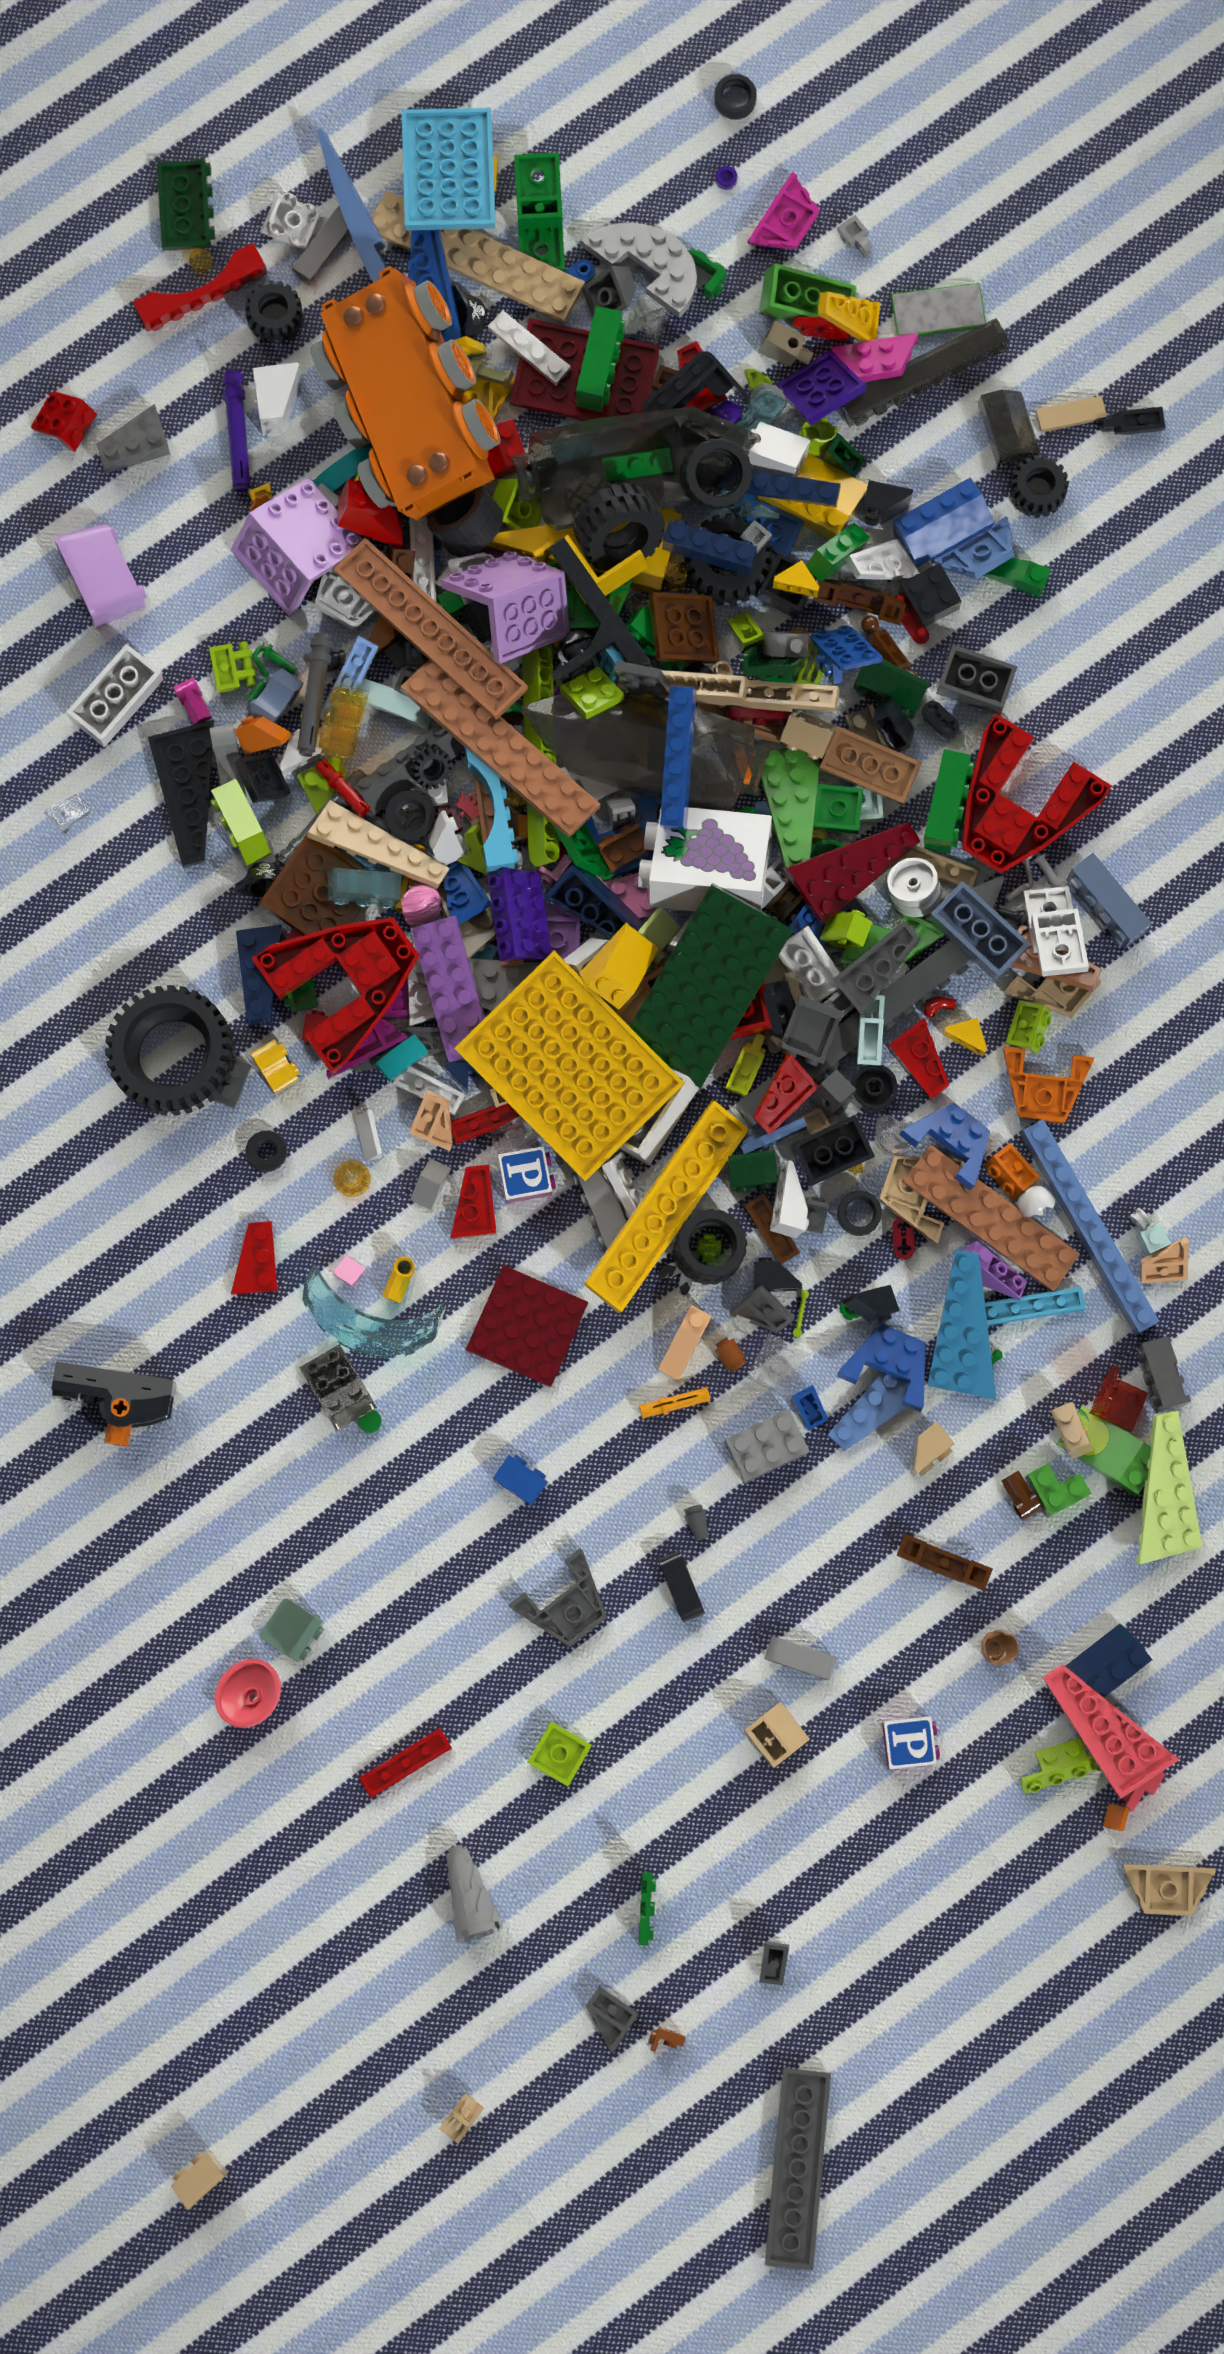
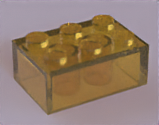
M344 684L332 690L329 701L333 703L330 712L327 711L324 725H327L326 733L321 735L319 747L322 748L321 754L344 760L354 757L369 691Z

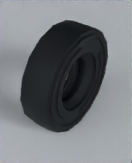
M270 1130L260 1131L248 1140L246 1157L249 1164L256 1170L272 1172L280 1168L285 1162L287 1146L284 1139L278 1133ZM263 1143H271L275 1147V1155L269 1160L261 1159L258 1156V1147Z

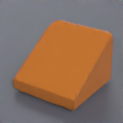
M1109 1804L1103 1824L1104 1827L1116 1831H1124L1129 1808Z

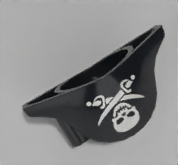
M452 285L462 337L481 335L483 333L482 325L487 317V311L483 302L479 298L466 293L459 285Z
M270 862L255 863L249 868L246 876L235 884L234 892L254 897H263L282 869H279Z

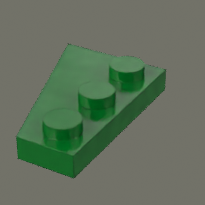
M642 1872L638 1945L648 1946L649 1941H653L654 1926H650V1916L655 1915V1902H651V1892H656V1878L652 1877V1872Z

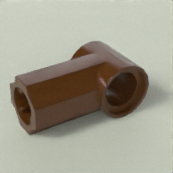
M1019 1470L1001 1480L1013 1501L1012 1504L1016 1513L1022 1521L1043 1510L1042 1503L1033 1491L1031 1492Z

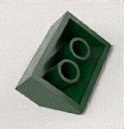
M884 659L880 663L862 666L853 687L856 693L862 697H871L877 700V704L893 698L901 706L903 716L914 719L926 697L930 683Z

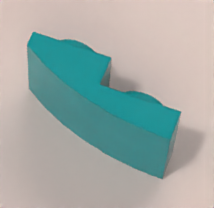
M414 1034L388 1052L375 1065L386 1079L391 1082L405 1073L411 1065L427 1056L429 1051Z

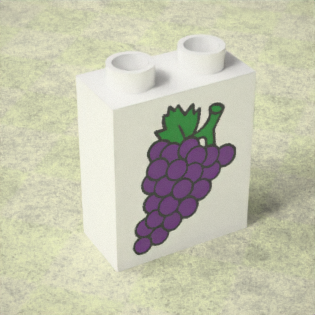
M688 807L687 830L663 829L660 826V816L659 823L647 822L644 849L654 850L653 860L641 859L638 887L650 888V907L696 911L709 887L714 883L762 911L771 847L772 816Z

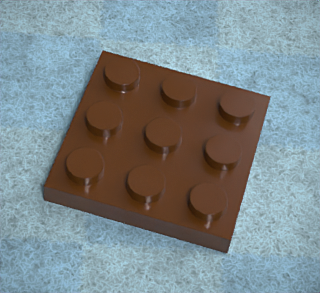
M652 592L648 595L656 661L716 664L720 661L712 596Z

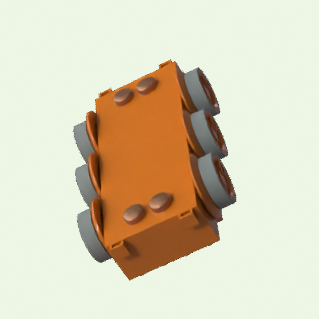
M389 266L379 272L381 277L379 280L340 302L331 299L321 305L323 312L320 315L326 330L322 333V340L312 345L311 355L318 372L329 387L337 390L346 384L349 385V389L345 393L346 399L335 404L334 413L342 432L355 448L360 449L369 443L373 446L369 451V458L357 466L360 480L367 494L379 508L395 503L398 511L419 521L494 480L487 461L489 456L488 450L500 444V435L486 407L477 399L468 402L464 391L476 384V376L468 357L459 344L452 339L444 342L440 331L452 325L449 308L441 293L430 281L426 280L416 286L414 281Z

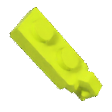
M758 1033L752 1044L747 1042L743 1046L725 1087L726 1090L743 1097L748 1095L765 1057L766 1050L761 1047L766 1036Z

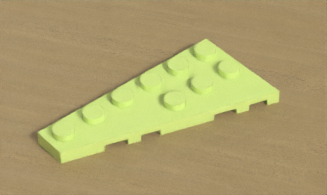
M1177 1410L1153 1415L1150 1444L1152 1446L1150 1459L1147 1462L1149 1471L1148 1480L1145 1481L1141 1513L1143 1522L1142 1531L1139 1533L1138 1542H1140L1139 1555L1136 1556V1564H1144L1203 1547Z

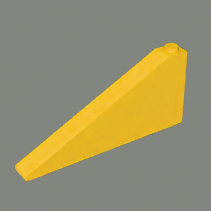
M659 508L665 521L664 528L666 533L669 520H680L681 514L672 508ZM575 521L499 532L492 542L487 545L504 552L512 551L523 557L534 558L532 553L546 543L550 542L553 545L566 535H569L585 558L574 536L573 525ZM629 522L623 523L615 527L609 533L616 532L624 528ZM664 537L661 538L662 542L659 548H655V553L651 557L645 558L648 567L634 576L631 589L648 594L660 591L671 553L662 550ZM552 555L541 561L546 564L556 563ZM587 561L597 577L607 572L594 567Z

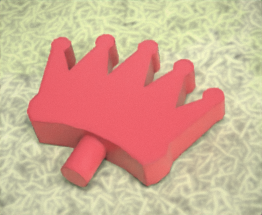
M462 791L455 807L462 810L459 815L461 818L467 815L470 820H474L479 816L478 805H475L477 797L470 801L472 793H469L464 798L465 792Z

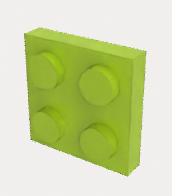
M599 667L560 686V693L586 720L624 701V693Z
M551 1721L527 1763L568 1787L592 1745Z

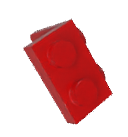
M52 391L35 417L31 428L35 432L57 438L69 450L76 452L97 413L83 399Z

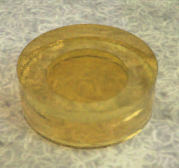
M198 248L190 254L189 261L193 270L196 272H206L211 268L212 257L208 250Z

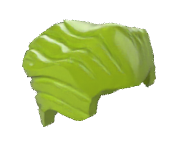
M824 417L813 425L806 421L799 432V436L810 439L808 453L819 456L826 453L838 433L837 426H832Z

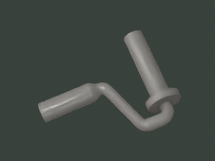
M1037 852L1023 860L1028 883L1021 884L1003 896L1008 904L1023 895V891H1027L1033 886L1029 859L1034 856L1036 859L1033 860V863L1039 864L1053 888L1062 885L1045 859L1048 856L1046 853L1041 855Z

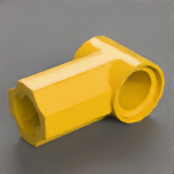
M404 1256L395 1261L382 1297L401 1304L409 1282L415 1273V1264L412 1259ZM401 1262L410 1263V1272L401 1274L398 1271V1266Z

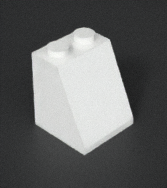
M298 362L253 368L263 435L274 437L286 432L301 385Z

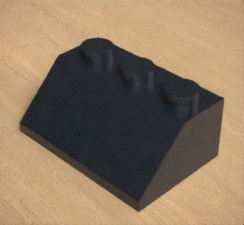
M856 1115L794 1142L790 1146L800 1169L811 1186L875 1157Z

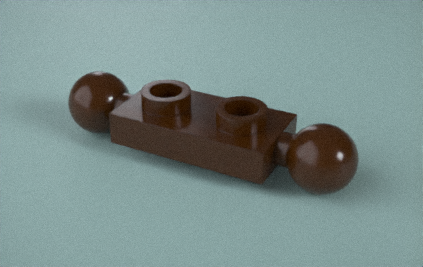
M871 615L864 617L861 621V628L865 633L872 634L868 639L872 643V647L882 655V658L919 677L914 670L908 669L911 663L886 629L881 631L878 629L879 622L877 618Z

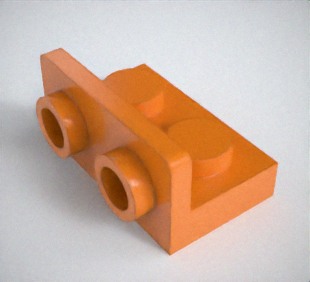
M1011 1143L996 1153L984 1165L988 1174L994 1178L1004 1193L1013 1201L1041 1178Z

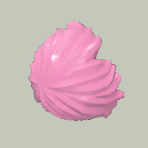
M415 882V886H410V890L404 893L403 899H401L403 916L407 924L412 927L434 921L441 910V897L438 891L421 882L419 884Z

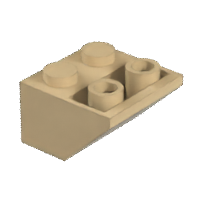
M938 1422L925 1430L914 1441L911 1468L913 1476L919 1473L922 1477L934 1467L933 1461L938 1459L941 1462L953 1452L951 1447L955 1443Z
M781 1701L743 1730L772 1768L776 1767L810 1740Z

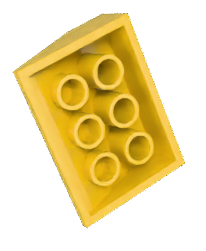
M808 453L796 477L840 483L841 489L837 508L758 496V500L804 521L803 526L830 540L846 528L863 499L868 485Z

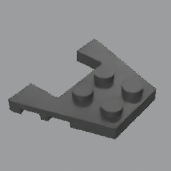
M581 1548L564 1560L565 1564L578 1579V1582L543 1610L537 1608L526 1592L508 1605L512 1610L568 1647H571L607 1618Z

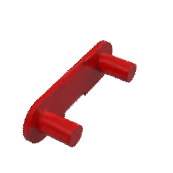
M902 595L894 596L895 598L904 602V597ZM906 606L901 622L917 644H925L929 640V632L926 627L919 629Z

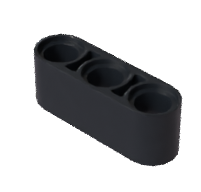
M680 1550L658 1558V1563L682 1622L705 1614Z

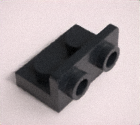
M788 980L767 983L763 990L774 1036L784 1033L785 1026H788L795 1008Z

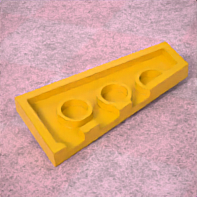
M832 292L820 293L818 315L861 342L877 340L880 302H870V300L866 299L859 300L856 297H845L842 294Z

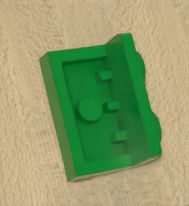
M312 978L283 998L285 1007H290L292 1013L319 1007Z

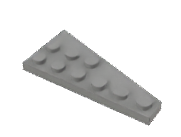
M418 958L408 976V980L427 987ZM471 959L469 963L482 1009L492 1012L541 963L524 962V965L501 968L499 960Z

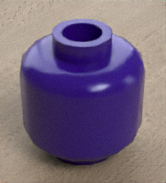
M724 399L709 410L708 422L717 431L728 433L741 423V407L736 402Z

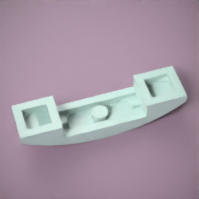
M363 679L353 699V702L363 706L367 704L406 719L407 723L425 730L429 729L433 720L409 697L395 691L391 687Z

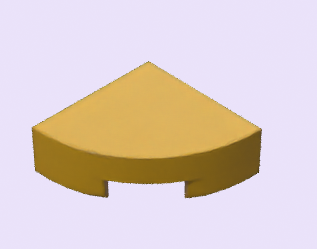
M269 483L248 491L252 502L255 497L260 498L263 494L268 495L269 501L271 499Z

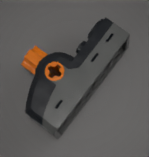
M56 1361L51 1390L54 1398L78 1402V1398H80L83 1403L96 1405L97 1401H99L101 1415L108 1422L104 1443L129 1447L131 1430L133 1428L150 1426L171 1419L177 1384L173 1380ZM125 1406L127 1410L122 1411V1413L120 1414L118 1410L123 1409V1407Z

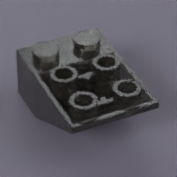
M340 1344L299 1367L336 1431L377 1408Z

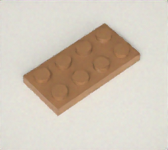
M838 726L819 769L904 805L922 762Z

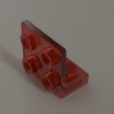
M1112 1364L1104 1375L1089 1414L1128 1432H1132L1148 1393L1120 1380L1121 1377L1118 1376L1120 1367Z

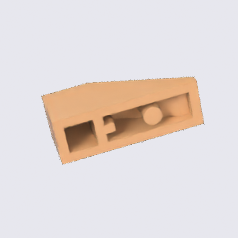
M691 1305L658 1368L659 1371L679 1381L712 1318L711 1315Z

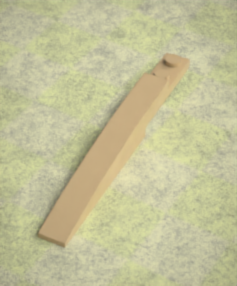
M661 670L672 686L693 687L697 691V703L792 712L793 708L836 711L838 686L748 680L746 676ZM619 677L616 686L622 692L630 693Z

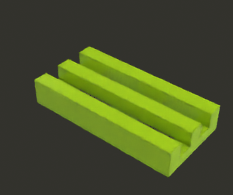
M811 641L808 646V655L805 657L806 666L813 647L817 648ZM814 656L807 679H802L805 666L800 670L795 683L819 685L823 675L820 669L815 683L810 682L816 667Z

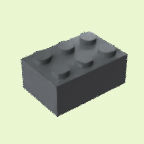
M952 645L936 694L1001 715L1018 666Z

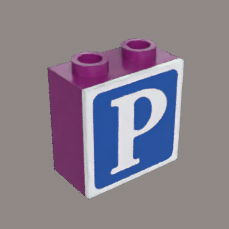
M544 1146L498 1154L506 1204L552 1196V1189H555L556 1185L554 1175H549L548 1166H552L550 1153H545Z
M931 1717L882 1722L887 1770L937 1764V1760L940 1759L939 1746L934 1744L937 1727L936 1722L932 1721Z

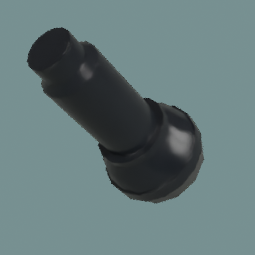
M995 908V911L1002 918L1012 920L1018 926L1028 923L1027 913L1024 910L1014 912Z

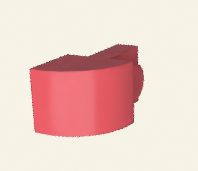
M1163 1772L1159 1773L1122 1798L1125 1801L1123 1807L1129 1808V1811H1134L1144 1792L1149 1795L1155 1794L1165 1774Z

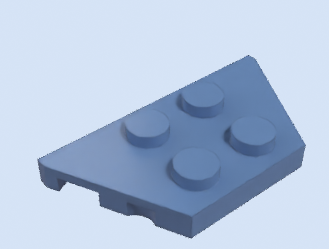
M1005 516L989 528L933 559L934 564L941 563L944 570L977 579L1014 557L1008 517Z

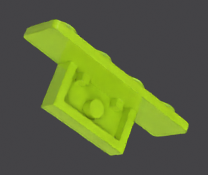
M1079 1737L1036 1751L1035 1756L1042 1772L1021 1778V1787L1023 1794L1035 1793L1042 1788L1060 1785L1064 1781L1073 1778H1082L1088 1773L1101 1771L1092 1755L1087 1756Z

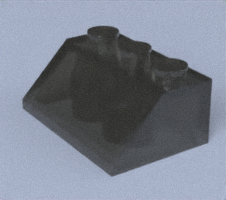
M1001 389L980 396L978 406L997 466L1041 454L1021 391Z

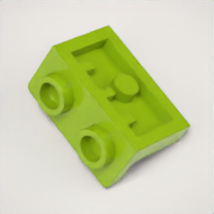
M1019 1000L1006 1044L1030 1050L1033 1054L1038 1055L1045 1042L1044 1034L1046 1028L1051 1023V1011L1045 1005Z

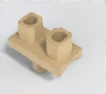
M465 2093L439 2130L456 2143H459L484 2107Z

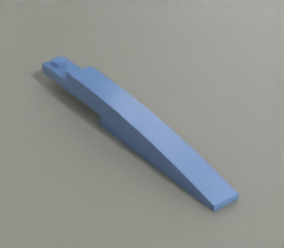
M320 128L317 130L335 195L357 251L372 282H375L381 278L379 272L387 268L380 254V251L387 246L328 135Z

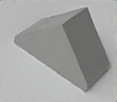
M430 1159L418 1178L410 1200L432 1210L451 1168Z

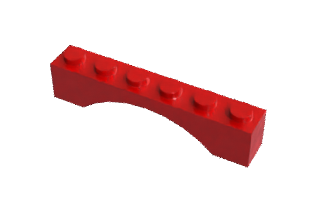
M251 243L233 252L222 272L206 285L190 292L179 294L151 292L133 301L135 311L146 332L151 330L157 331L170 321L180 320L184 314L190 311L202 309L204 304L210 301L216 302L231 291L241 290L245 284L251 281L257 282L267 274L266 265L255 244Z

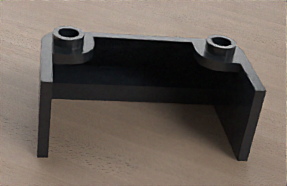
M708 351L698 353L646 399L643 404L642 411L644 416L678 459L684 460L685 454L673 441L680 428L673 416L702 390L707 388L713 395L723 396L732 389L746 406L751 400V397L717 358Z

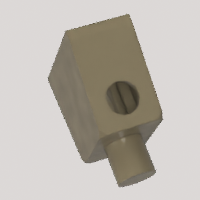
M776 320L767 331L758 350V353L788 366H791L796 359L808 365L814 352L802 347L806 340L804 336Z

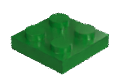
M818 784L813 829L859 834L863 788Z

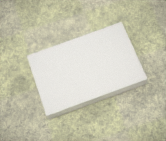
M809 926L787 940L779 954V958L789 972L793 971L795 977L799 976L803 987L801 991L805 997L820 1002L840 989L833 981V978L840 972Z

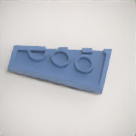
M882 1372L827 1436L846 1451L907 1408L901 1403L909 1384Z

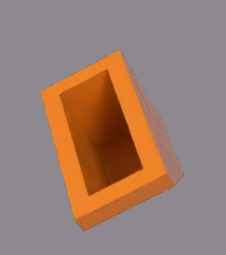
M253 716L246 717L234 729L244 754L282 745L292 737L290 731L264 716L258 718Z

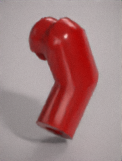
M935 996L925 1003L923 1013L926 1017L933 1018L936 1015V1011L941 1008L954 1011L956 999Z

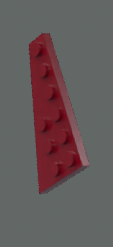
M903 823L783 869L818 922L825 924L921 840L909 823Z

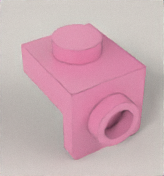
M565 854L553 872L540 866L538 869L540 879L548 885L552 883L555 885L568 868L573 865V862Z

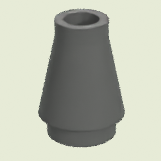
M702 1504L684 1509L685 1515L683 1517L692 1531L695 1541L709 1537L706 1509H703Z

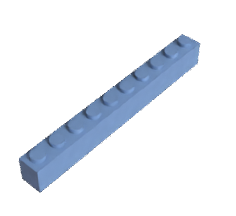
M1044 1119L1024 1129L1020 1134L1021 1138L1133 1333L1136 1336L1153 1327L1159 1322V1319Z

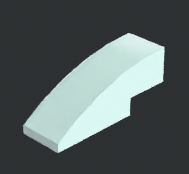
M878 995L863 1016L859 1012L857 1064L881 1065L885 995Z

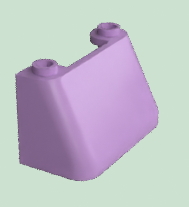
M107 523L54 538L60 555L69 569L96 629L145 607L144 598L147 597L142 585L137 586L115 541L118 536L113 525L108 527Z

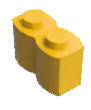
M274 1039L250 1053L275 1095L299 1081L297 1075L300 1072L294 1062L289 1063L285 1055L288 1052L282 1042L277 1044Z

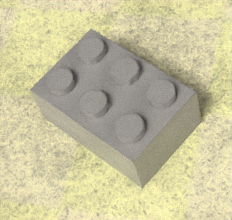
M789 1409L726 1438L724 1441L744 1484L809 1453V1449Z

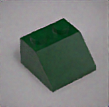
M775 1150L728 1156L727 1171L730 1191L736 1190V1194L750 1192L749 1189L759 1188V1191L773 1189L772 1186L777 1184Z

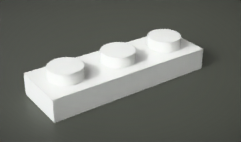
M411 1066L405 1073L395 1078L393 1085L422 1100L427 1090L448 1099L450 1114L453 1116L456 1115L465 1098L464 1093Z

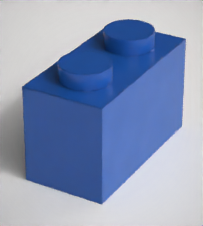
M508 1455L494 1475L493 1480L532 1507L548 1484V1481L545 1480L546 1475L536 1468L533 1471L525 1466L527 1462L518 1455H515L514 1458Z

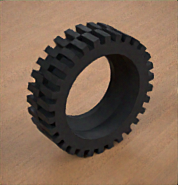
M167 985V990L165 991L161 986L154 987L156 993L153 994L149 989L142 991L144 998L139 999L137 995L133 996L131 999L134 1004L130 1007L125 1003L121 1007L125 1013L123 1015L116 1013L114 1019L117 1021L116 1026L110 1024L108 1028L112 1036H106L105 1040L109 1048H105V1055L109 1059L106 1061L107 1067L111 1070L110 1074L119 1088L132 1102L134 1101L142 1109L145 1107L154 1114L157 1110L161 1115L168 1116V1111L174 1116L180 1115V1110H184L186 1114L192 1113V1106L196 1105L198 1109L205 1107L202 1102L205 1099H208L211 1103L215 1099L212 1093L215 1090L221 1093L224 1089L221 1085L222 1081L228 1083L231 1078L227 1072L228 1070L233 1071L235 1065L231 1059H236V1052L233 1049L236 1045L234 1038L231 1036L233 1034L232 1030L214 1003L212 1004L206 996L203 995L202 997L199 992L193 989L190 992L187 987L180 986V989L177 990L174 985ZM170 1021H181L194 1026L203 1035L207 1048L206 1060L199 1074L191 1081L179 1086H162L150 1080L143 1072L140 1064L141 1045L148 1033L158 1025Z

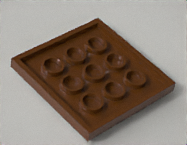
M306 834L258 904L304 936L335 926L359 922L385 883L335 847L333 848L310 839Z

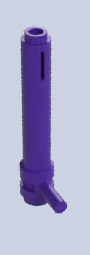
M230 370L224 372L222 386L225 388L223 400L226 402L232 487L235 488L236 492H246L249 490L248 487H250V473L244 411L246 395L243 386L245 383L241 371Z

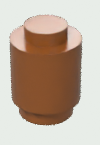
M726 1337L715 1344L718 1348L714 1351L731 1373L747 1363L744 1359L746 1356L734 1338L729 1340Z

